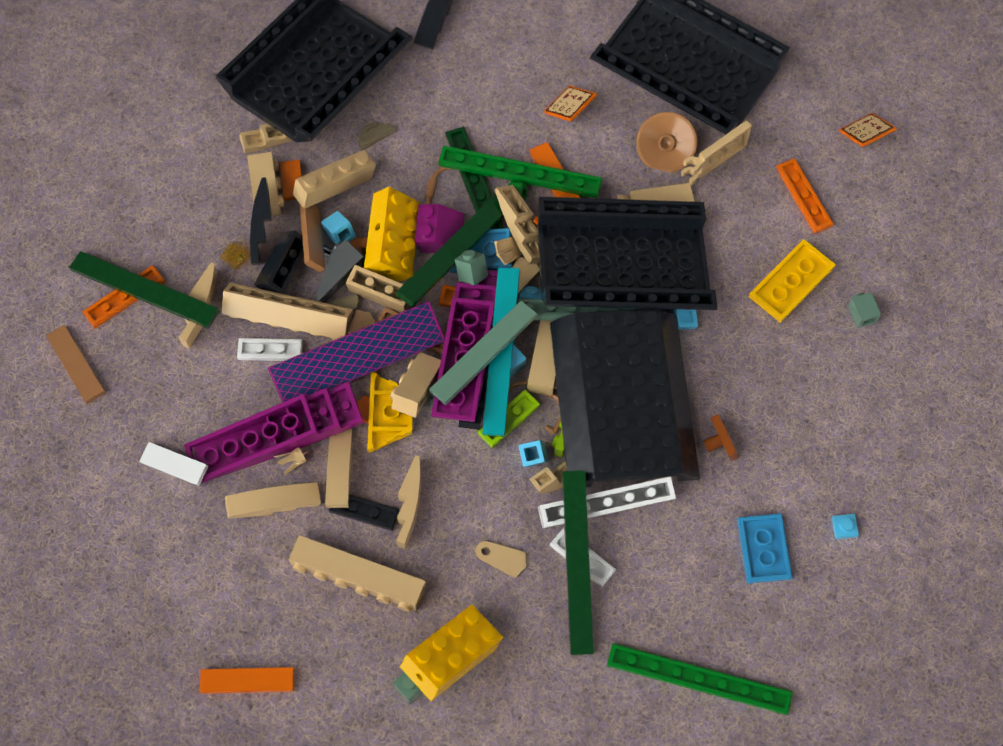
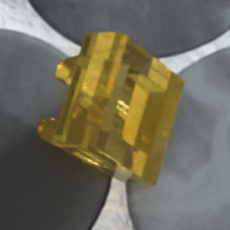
M235 242L230 243L220 255L221 260L236 271L250 257V254Z

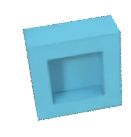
M525 286L521 290L519 299H542L541 289L534 286Z
M673 309V314L677 317L678 330L696 329L698 327L696 310Z
M855 514L832 516L835 539L859 536Z

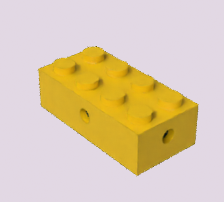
M390 186L373 194L364 263L365 269L397 282L413 276L416 250L415 235L420 201Z
M471 604L406 654L400 668L432 702L493 653L499 646L503 636Z

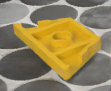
M371 372L368 452L376 451L411 435L413 432V417L392 409L393 399H390L393 388L399 385L390 379L388 381L379 377L375 372Z

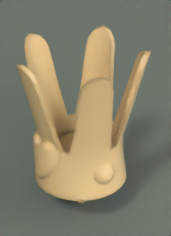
M297 447L292 452L274 456L288 455L277 461V464L281 465L295 461L285 471L284 476L294 468L306 463L304 455L308 451L302 453L299 447Z

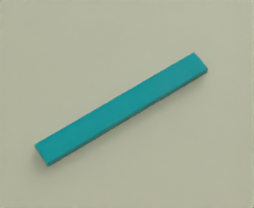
M498 267L493 327L517 305L520 268ZM514 340L489 363L483 435L505 437Z

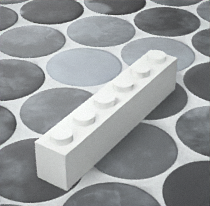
M671 477L586 495L587 519L676 499ZM563 500L538 506L542 529L564 524Z

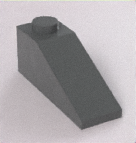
M346 239L336 244L332 250L333 252L330 254L315 298L318 302L326 303L346 283L354 265L362 267L365 263L363 255Z

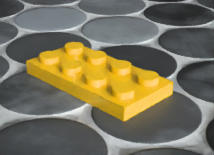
M803 239L749 293L748 297L779 323H782L835 268L836 264Z

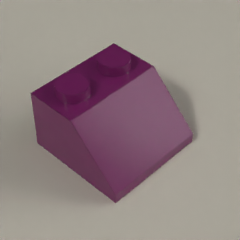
M419 204L415 243L421 253H436L464 225V213L441 204Z

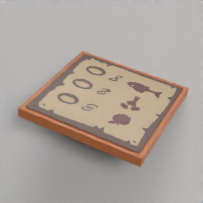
M569 85L543 112L547 115L572 122L597 94Z
M870 113L839 129V131L853 142L864 147L896 131V127L874 113Z

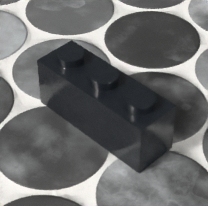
M295 230L280 234L254 283L256 287L271 292L284 293L304 255L302 235Z

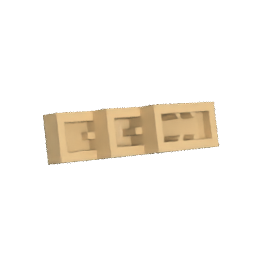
M269 124L260 125L259 130L240 132L239 136L245 154L293 141Z
M513 185L496 187L495 192L502 213L519 249L529 264L539 263L537 228L531 221L533 212Z
M210 263L188 295L211 305L218 275L214 263ZM185 319L187 326L180 334L179 339L183 346L190 349L202 326Z
M352 428L330 436L326 508H349Z
M415 455L398 493L399 501L404 503L397 516L398 523L403 525L396 542L398 547L405 550L413 532L419 508L421 463L420 457Z
M317 482L270 487L225 497L228 518L272 515L273 512L294 511L299 507H314L321 504Z

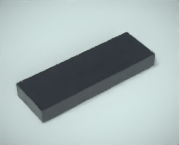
M349 494V508H330L329 513L393 531L399 509Z

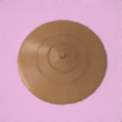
M660 112L649 117L641 125L636 138V148L640 159L647 167L673 173L685 167L683 165L684 159L695 155L697 135L692 124L684 116L674 112Z

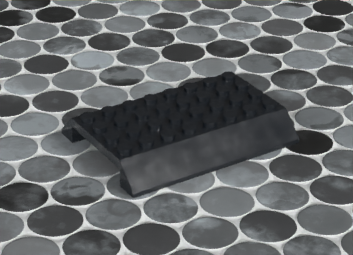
M295 0L216 75V79L234 102L296 143L312 141L412 40V36L397 26L389 32L339 0Z
M639 0L607 43H600L590 56V59L726 135L744 121L777 74L790 47L704 0Z
M539 197L537 234L541 297L545 306L717 310L716 291L710 290L703 226L706 221L704 202Z
M662 309L576 312L550 322L567 471L585 470L586 487H591L595 481L677 476L678 481L700 480L676 315Z

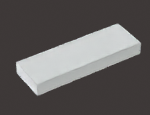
M239 338L237 359L284 361L303 352V339Z
M150 442L139 461L144 465L200 486L208 468L204 463Z
M563 528L550 543V547L566 559L565 531ZM589 548L590 579L602 588L616 572V569Z

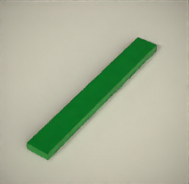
M445 145L442 147L438 166L508 181L524 182L528 185L591 198L599 197L603 179L601 177Z
M612 643L607 667L783 715H788L792 691Z

